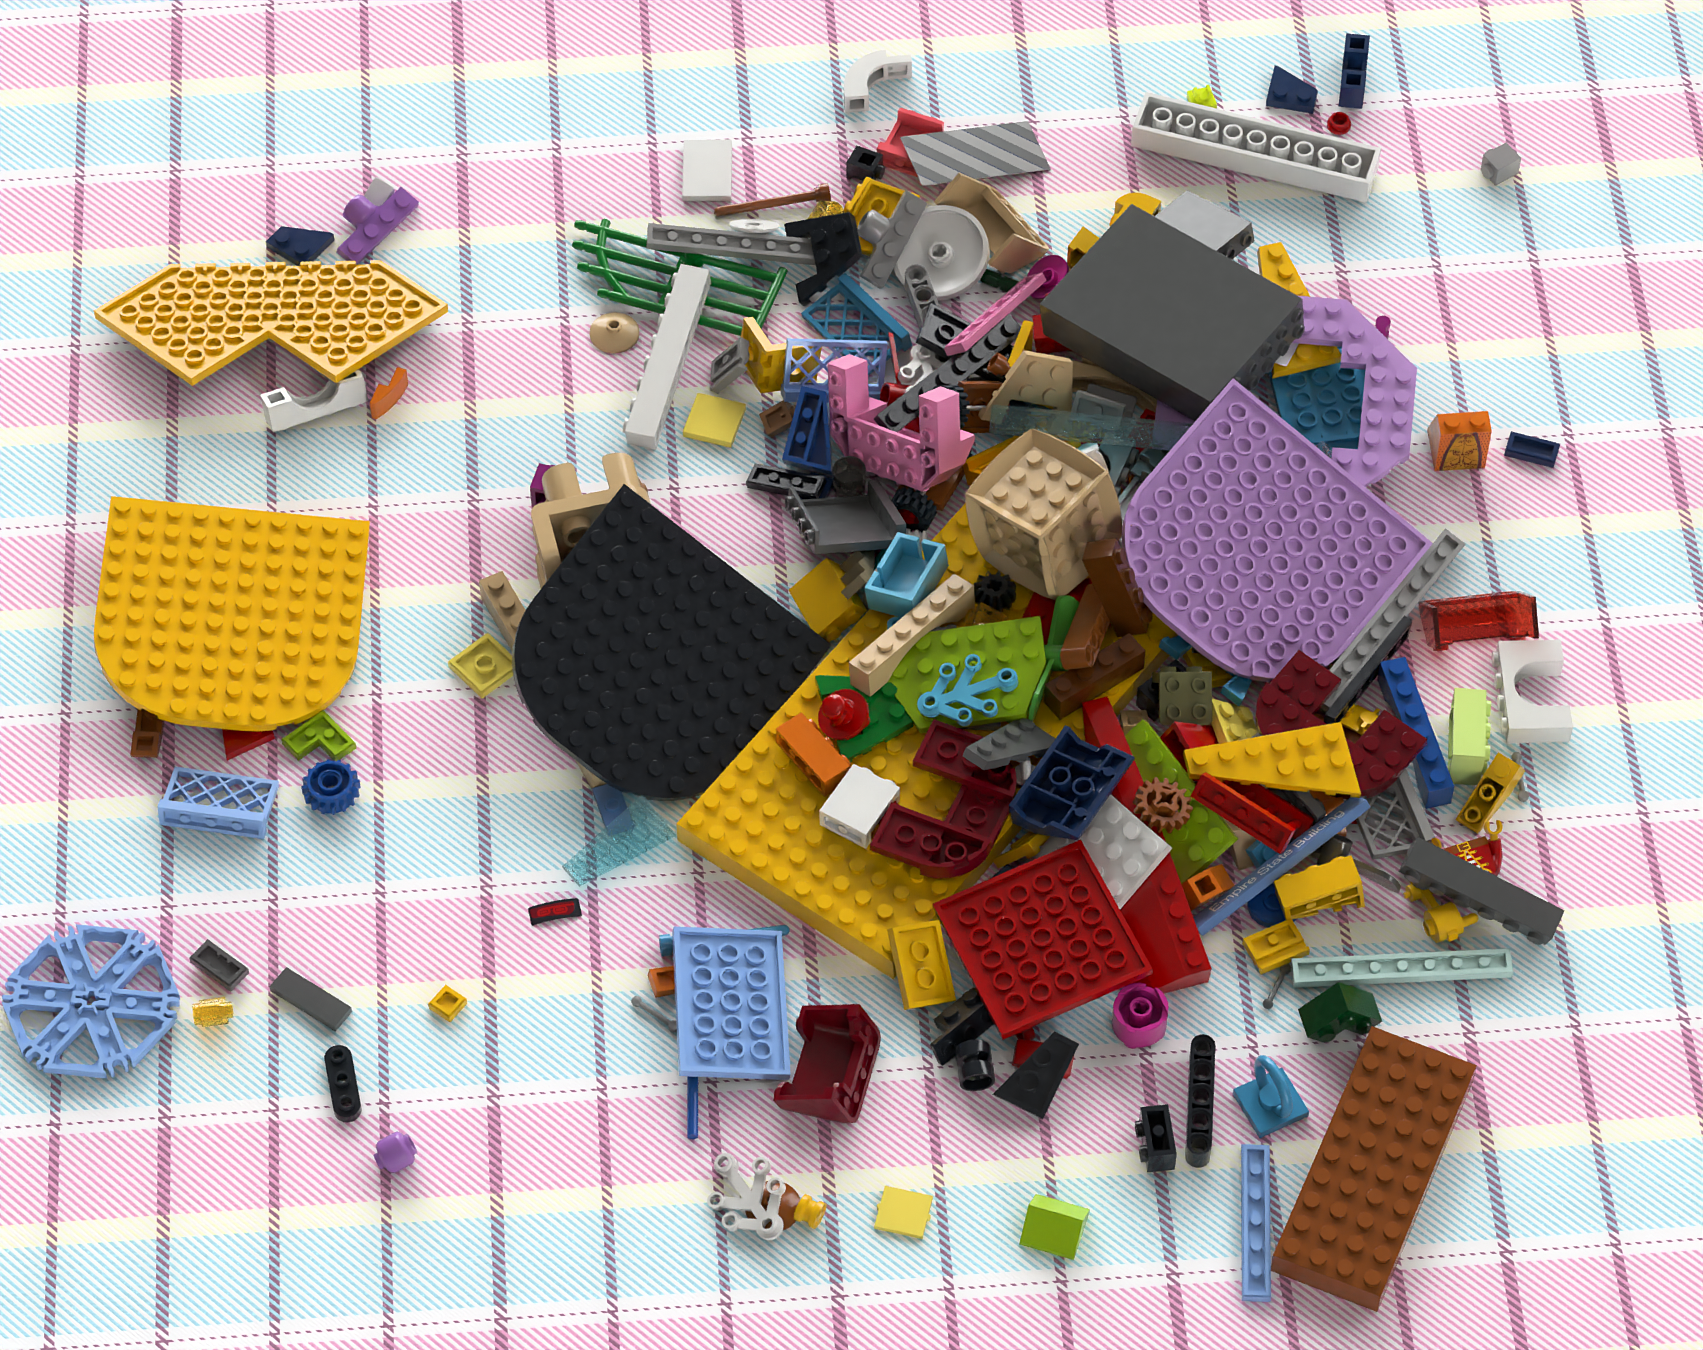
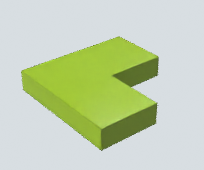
M324 710L281 739L282 745L298 761L319 746L333 761L341 760L357 748L356 743Z

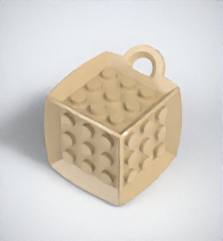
M1035 429L1025 432L996 456L965 493L970 530L982 557L1003 574H1009V577L1015 582L1053 600L1069 593L1088 576L1082 561L1087 542L1117 538L1119 541L1122 537L1120 504L1108 471L1075 447Z

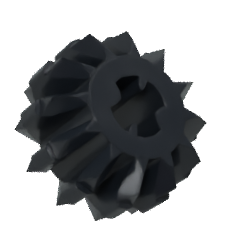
M999 570L996 574H991L987 571L986 577L979 575L977 582L974 583L975 604H978L980 611L988 609L989 615L993 611H997L1001 615L1003 609L1010 610L1012 603H1015V582L1010 581L1009 574L1001 576Z

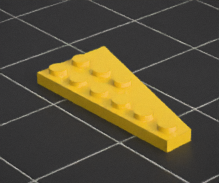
M1282 242L1258 248L1257 257L1259 274L1297 296L1310 297ZM1298 344L1287 366L1274 363L1271 371L1272 379L1340 363L1341 353L1337 346Z
M1341 722L1184 750L1183 753L1190 779H1200L1201 775L1207 772L1221 782L1228 780L1240 782L1242 785H1250L1251 783L1262 784L1268 788L1308 792L1309 790L1322 791L1327 795H1336V793L1348 794L1353 798H1360L1361 796Z

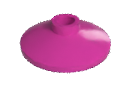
M1048 255L1038 260L1031 267L1027 276L1043 273L1047 280L1030 295L1031 297L1039 300L1044 299L1045 294L1050 293L1069 272V267L1064 258L1059 255Z

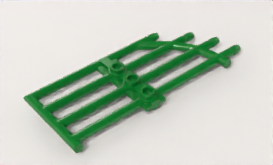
M602 219L600 225L590 222L586 223L583 220L575 221V228L597 234L596 245L588 242L584 243L581 240H574L572 243V247L577 250H584V252L595 254L599 265L579 262L577 269L603 277L613 290L609 291L608 289L599 288L597 296L658 314H664L665 298L667 293L672 291V277L674 272L678 273L680 264L699 268L707 264L772 282L767 292L710 276L711 287L759 299L763 303L760 310L709 296L706 297L704 303L705 306L745 317H753L762 329L788 272L785 267H779L777 273L711 255L655 250L680 257L676 266L606 248L607 237L646 248L647 238L609 228L611 222L608 219ZM607 258L668 274L671 277L666 285L611 270ZM619 282L658 292L662 296L658 303L630 296ZM700 315L698 325L741 336L742 326Z

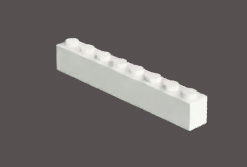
M680 264L678 273L674 272L671 281V287L673 288L671 293L666 295L664 303L666 309L664 314L659 316L657 325L659 330L657 335L654 334L652 337V351L650 356L647 355L645 358V372L638 379V393L636 398L633 397L631 400V414L629 419L626 418L623 424L622 432L626 434L627 444L657 449L711 285L710 270Z

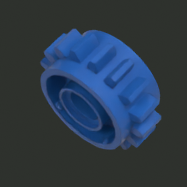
M328 759L321 763L317 762L316 766L307 770L308 776L302 778L303 786H301L305 803H311V809L313 811L317 809L323 815L325 813L335 815L341 811L345 812L350 805H355L354 798H359L360 796L359 789L361 786L357 771H351L350 764L345 765L341 763V760L330 761Z

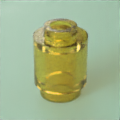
M226 997L199 1000V1003L192 1004L195 1026L229 1024V1018H234L232 1001L227 1002Z

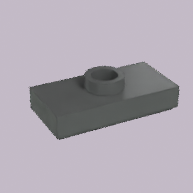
M208 939L189 957L190 963L229 991H232L249 974V969Z

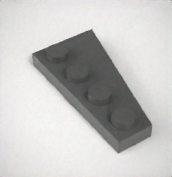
M1021 718L1012 721L966 747L963 757L981 769L988 770L1008 765L1010 760L1017 762L1026 761L1027 757L1032 755L1036 758H1041L1056 738L1037 727L1032 720Z

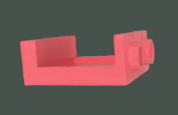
M899 108L897 122L886 142L880 141L877 147V153L883 154V165L918 177L900 137L943 132L944 122L934 117L916 113L913 110Z

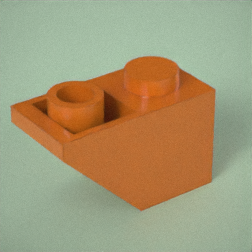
M1222 864L1210 867L1181 884L1191 911L1223 895L1235 886Z

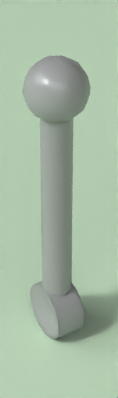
M1514 752L1511 755V759L1521 765L1522 755L1519 752ZM1522 776L1518 782L1520 790L1518 800L1526 802L1529 793L1525 791Z
M639 996L632 998L631 1003L633 1006L641 1007L668 1025L671 1032H677L676 1020L670 1021L643 1003Z

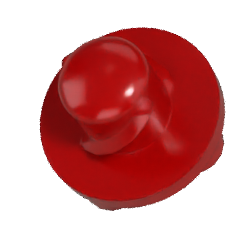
M841 689L833 692L822 701L819 709L818 723L820 729L826 736L836 742L837 740H849L855 737L870 723L869 707L866 699L852 689Z

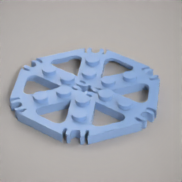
M75 924L78 934H75L72 926H68L69 935L64 938L59 936L58 931H54L55 943L49 934L7 978L8 982L5 983L6 991H13L14 993L2 995V1005L22 1057H25L28 1063L32 1059L39 1057L40 1059L36 1062L38 1070L43 1069L44 1073L107 1079L104 1071L105 1068L108 1069L109 1075L114 1077V1067L122 1065L125 1072H128L129 1065L127 1060H130L134 1069L174 1026L175 1020L178 1017L177 1012L168 1009L172 1006L180 1007L179 1000L181 999L159 944L156 946L153 939L147 945H142L146 940L145 935L142 932L139 933L138 930ZM91 941L121 944L122 947L96 974L85 949L86 945ZM54 956L60 960L69 984L29 980V977L48 957ZM147 965L156 968L163 985L162 992L123 989ZM94 996L96 1001H93L92 1005H87V1001ZM36 1010L59 1013L34 1040L26 1036L20 1020V1015L23 1011ZM114 1018L151 1021L155 1024V1028L137 1048L128 1049L124 1045ZM87 1027L98 1055L97 1062L92 1065L62 1062L60 1060L61 1054Z

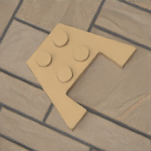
M1024 350L1005 375L1006 380L998 391L995 390L992 393L993 398L985 408L982 407L978 416L981 420L1002 423L1009 401L1012 399L1053 406L1048 421L1049 431L1069 434L1072 424L1070 413L1072 410L1073 362L1069 358Z

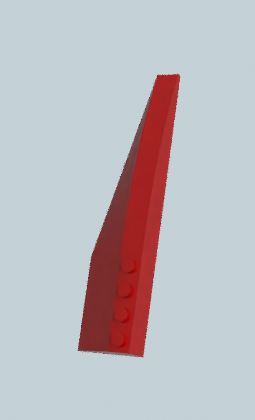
M1108 696L1082 702L1085 742L1098 748L1108 744L1132 755ZM1134 760L1111 795L1140 819L1141 814L1134 813L1136 805L1133 804V800L1139 786L1142 787L1144 782ZM1153 826L1151 830L1166 842L1163 832L1158 833L1157 827ZM1169 852L1120 909L1153 969L1152 975L1134 983H1144L1147 987L1153 989L1156 987L1163 994L1209 982L1212 970Z

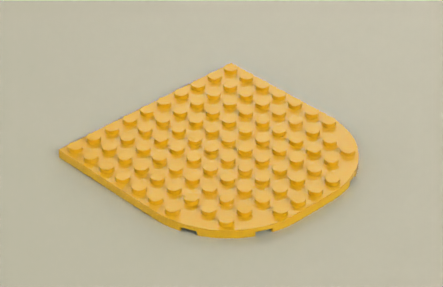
M111 496L94 622L95 654L101 665L103 675L113 689L129 704L140 711L144 709L158 715L160 720L174 724L239 731L276 730L277 726L293 722L296 725L314 717L340 696L342 689L348 680L351 679L356 666L370 521Z

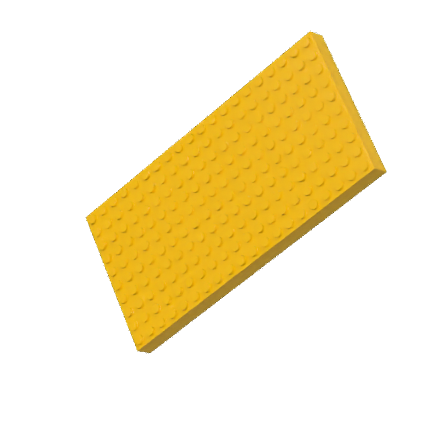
M965 503L931 540L945 544L949 564L936 588L953 574L974 585L979 575L986 577L987 571L991 574L998 572V569L982 557L970 530ZM1015 582L1016 600L1015 603H1012L1010 610L1003 609L1001 615L997 611H993L989 615L988 609L980 611L978 604H975V608L959 622L942 624L940 627L954 624L959 628L1021 619L1034 591ZM869 609L676 823L677 841L894 980L897 974L887 929L939 920L933 909V903L974 886L992 865V860L1003 852L1021 831L1022 827L1012 823L1011 814L1009 813L990 854L984 862L964 875L940 879L920 875L919 868L870 851V844L865 849L820 825L819 810L833 792L824 797L777 745L776 728L802 712L808 720L812 719L816 723L819 732L824 737H828L822 732L818 723V713L822 701L815 683V676H850L849 662L887 631V621L889 619L897 617ZM1153 612V619L1149 623L1147 634L1132 635L1146 650L1144 669L1095 698L1108 696L1116 717L1119 716L1120 710H1124L1136 696L1137 688L1152 677V672H1156L1170 656L1159 648L1161 640L1168 636L1169 638L1178 636L1176 632L1162 622ZM1111 623L1108 626L1099 651L1122 638L1116 636ZM1053 671L1049 682L1066 671ZM1043 696L1033 721L1035 725L1054 738H1057L1066 725L1073 730L1080 740L1085 741L1082 707L1059 720L1044 703ZM1006 721L1001 722V728L1009 723ZM914 724L912 728L885 743L883 741L872 747V751L867 754H860L852 759L851 767L855 764L861 768H868L880 778L891 780L900 787V801L898 802L900 806L941 821L945 820L962 784L913 767V759L926 733H920ZM963 729L971 733L980 735L982 737H986L987 735L994 732L986 730ZM829 738L833 742L835 750L838 752L837 742ZM1034 755L1028 756L1031 764L1037 766L1042 757L1036 758ZM1010 760L1013 768L1020 764V762ZM1016 785V794L1021 789L1018 785ZM878 824L871 832V841L879 828Z

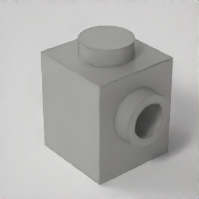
M1506 142L1494 149H1489L1483 154L1480 171L1486 179H1489L1496 186L1519 174L1521 157Z

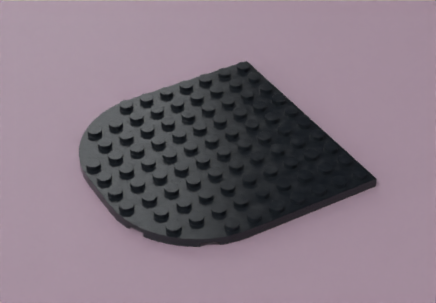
M623 484L525 610L518 624L512 648V668L516 689L522 704H525L533 718L534 724L556 746L596 777L623 793L628 794L629 792L637 796L646 797L647 800L677 801L702 795L802 685L831 647V644L631 488Z

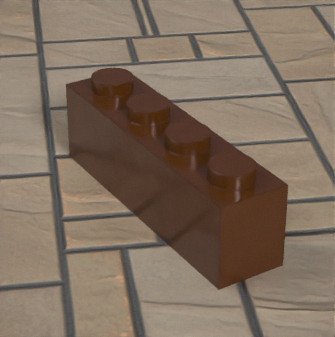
M1117 538L1087 542L1082 561L1116 636L1123 637L1128 633L1131 635L1147 634L1149 623L1153 619L1152 611L1143 602V590L1137 585L1134 570L1128 565L1124 548L1120 547Z
M1130 633L1126 634L1100 650L1092 667L1070 669L1046 683L1044 703L1059 720L1063 719L1082 707V702L1097 698L1144 669L1146 650Z

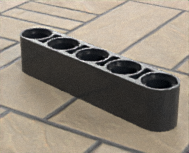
M1205 1034L1197 1035L1192 1039L1189 1054L1185 1159L1190 1166L1195 1168H1202L1209 1163L1212 1148L1216 1045L1213 1038ZM1198 1050H1204V1051H1206V1052H1208V1053L1202 1054V1053H1199V1052H1197V1051H1198ZM1202 1074V1075H1205L1206 1077H1205V1078H1199V1077H1197L1196 1075ZM1196 1099H1203V1100H1205L1206 1102L1200 1103V1102H1197V1101H1195V1100H1196ZM1200 1123L1204 1127H1196L1194 1124ZM1195 1148H1200V1149H1202V1150H1204V1151H1203V1152H1196V1151H1194L1193 1149H1195Z

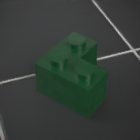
M1341 982L1336 983L1298 1009L1307 1038L1323 1043L1332 1041L1343 1030L1360 1035L1367 1034L1372 1026L1375 1027L1382 1022L1373 993Z

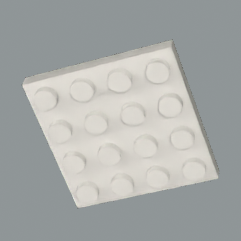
M1111 794L1080 837L1119 909L1124 906L1172 849L1171 846ZM1050 836L1040 848L1041 851L1033 856L1030 861L1078 840Z

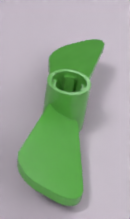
M1068 595L1057 597L1048 643L1044 645L1047 666L1034 693L1028 719L1034 721L1044 696L1045 684L1049 682L1052 672L1068 671L1062 666L1060 653L1080 604L1075 598Z

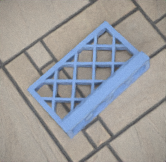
M787 338L783 384H781L780 392L784 402H797L801 386L825 391L829 401L828 379L824 383H817L812 377L822 368L828 372L827 363L836 356L841 358L840 353L846 347H853L858 352L855 355L856 357H862L864 360H867L869 364L868 373L873 369L878 374V383L868 384L869 397L880 400V391L885 378L887 341ZM792 346H803L808 352L797 361L792 356ZM821 347H829L833 353L824 361H821L815 352ZM871 348H881L880 356L872 363L864 355ZM810 356H813L819 365L808 373L801 364ZM797 368L806 375L799 382H789L790 374Z
M175 766L164 798L160 799L157 806L159 824L264 839L267 832L266 824L279 788V781ZM179 776L191 778L192 781L181 786L178 783ZM208 781H216L218 785L208 790L203 784ZM238 784L243 785L244 788L233 793L229 787ZM195 787L202 791V793L190 797L187 791ZM260 788L270 789L269 793L260 797L255 791ZM224 790L228 796L216 801L212 795ZM250 794L254 800L243 805L239 798ZM182 795L185 799L183 802L171 801V799ZM206 798L212 803L208 806L196 804ZM231 802H234L238 807L236 809L222 808ZM257 806L263 809V813L248 811Z

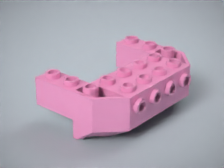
M849 354L827 363L830 434L849 464L859 467L862 471L872 472L881 478H888L896 481L897 484L906 485L914 488L915 491L919 490L921 492L927 491L930 487L948 480L965 464L975 441V435L960 430L958 392L940 386L919 395L920 433L906 428L897 433L879 426L874 420L880 412L887 408V403L869 397L867 360Z

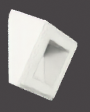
M375 177L364 197L374 205L380 206L395 193V189L390 184Z

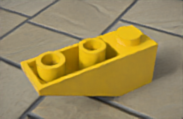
M1498 752L1455 820L1479 834L1484 828V824L1492 818L1510 796L1525 773L1522 766Z

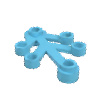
M971 654L965 658L966 667L953 691L943 694L949 681L956 677L954 665L944 663L939 669L940 677L933 690L919 697L917 702L918 710L922 715L929 718L941 714L957 721L961 726L971 724L973 720L971 711L968 708L957 710L948 706V704L958 702L982 712L985 717H994L998 713L997 703L992 699L983 701L973 696L998 687L1004 692L1013 691L1018 686L1017 673L1011 668H1003L997 673V676L969 685L974 674L982 666L979 656ZM971 661L978 662L975 666L969 665ZM945 670H952V673L949 675L943 674ZM1011 675V678L1008 680L1002 679L1003 676ZM929 701H935L932 706L926 705ZM987 706L994 707V709L991 711L985 710ZM966 714L968 715V718L962 720L960 719V716Z

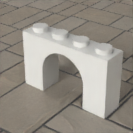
M1561 639L1498 641L1496 651H1492V667H1497V673L1494 676L1495 689L1500 690V695L1497 697L1498 711L1503 713V717L1500 718V731L1505 733L1506 743L1570 742L1573 730L1570 705H1534L1522 699L1515 689V685L1519 681L1528 677L1561 676L1564 664Z

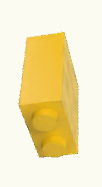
M825 558L788 591L810 628L830 643L832 640L837 639L847 627L856 623L867 609L857 592L849 599L841 593L847 587L840 580L845 575V572L841 569L840 564Z

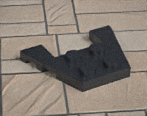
M850 212L784 224L787 237L811 239L817 274L795 284L798 301L802 306L808 305L811 302L810 298L818 291L822 293L827 288V283L836 275L840 277L863 257L855 216Z

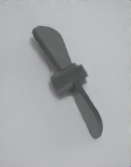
M1336 834L1309 856L1318 858L1316 863L1318 866L1329 863L1336 857H1347L1353 841ZM1292 837L1288 844H1290L1295 839ZM1353 859L1360 875L1390 891L1400 892L1401 886L1399 882L1390 874Z

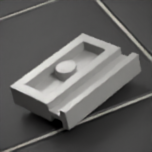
M740 337L712 360L710 381L713 382V385L710 387L711 391L719 394L747 371V367L744 365L748 362L750 356L748 340Z

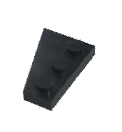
M1054 1031L992 1095L1043 1119L1079 1043Z

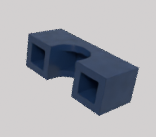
M1346 33L1338 107L1363 108L1370 35Z

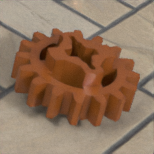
M1155 777L1152 783L1146 780L1142 787L1139 786L1133 800V804L1136 805L1134 813L1141 814L1139 820L1142 822L1147 821V827L1150 829L1155 826L1157 827V832L1161 833L1162 829L1166 828V831L1170 834L1174 828L1179 831L1183 824H1187L1190 813L1193 810V807L1189 805L1192 799L1191 797H1184L1186 789H1177L1178 782L1171 785L1168 778H1165L1162 783Z

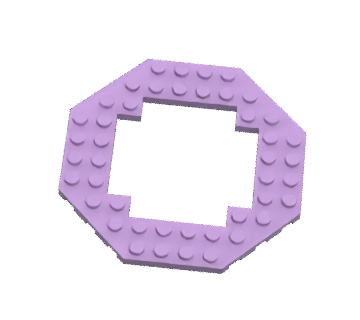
M1299 296L1303 299L1305 330L1299 339H1295L1292 343L1342 347L1340 368L1366 370L1358 449L1332 447L1331 459L1364 487L1371 483L1375 484L1389 474L1390 470L1399 463L1403 464L1409 460L1417 367L1347 299ZM1157 400L1153 439L1159 445L1171 450L1195 421Z

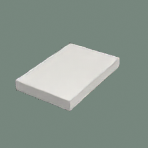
M732 139L684 140L682 201H731Z

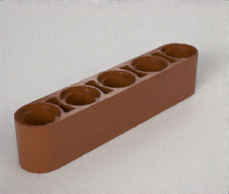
M1093 584L1086 586L1061 648V663L1065 670L1092 667L1094 665L1110 624Z

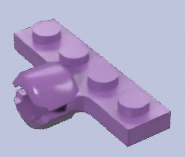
M402 187L380 206L374 205L363 195H356L348 202L343 212V217L355 226L356 230L337 248L336 253L346 261H356V265H358L418 207L419 201Z

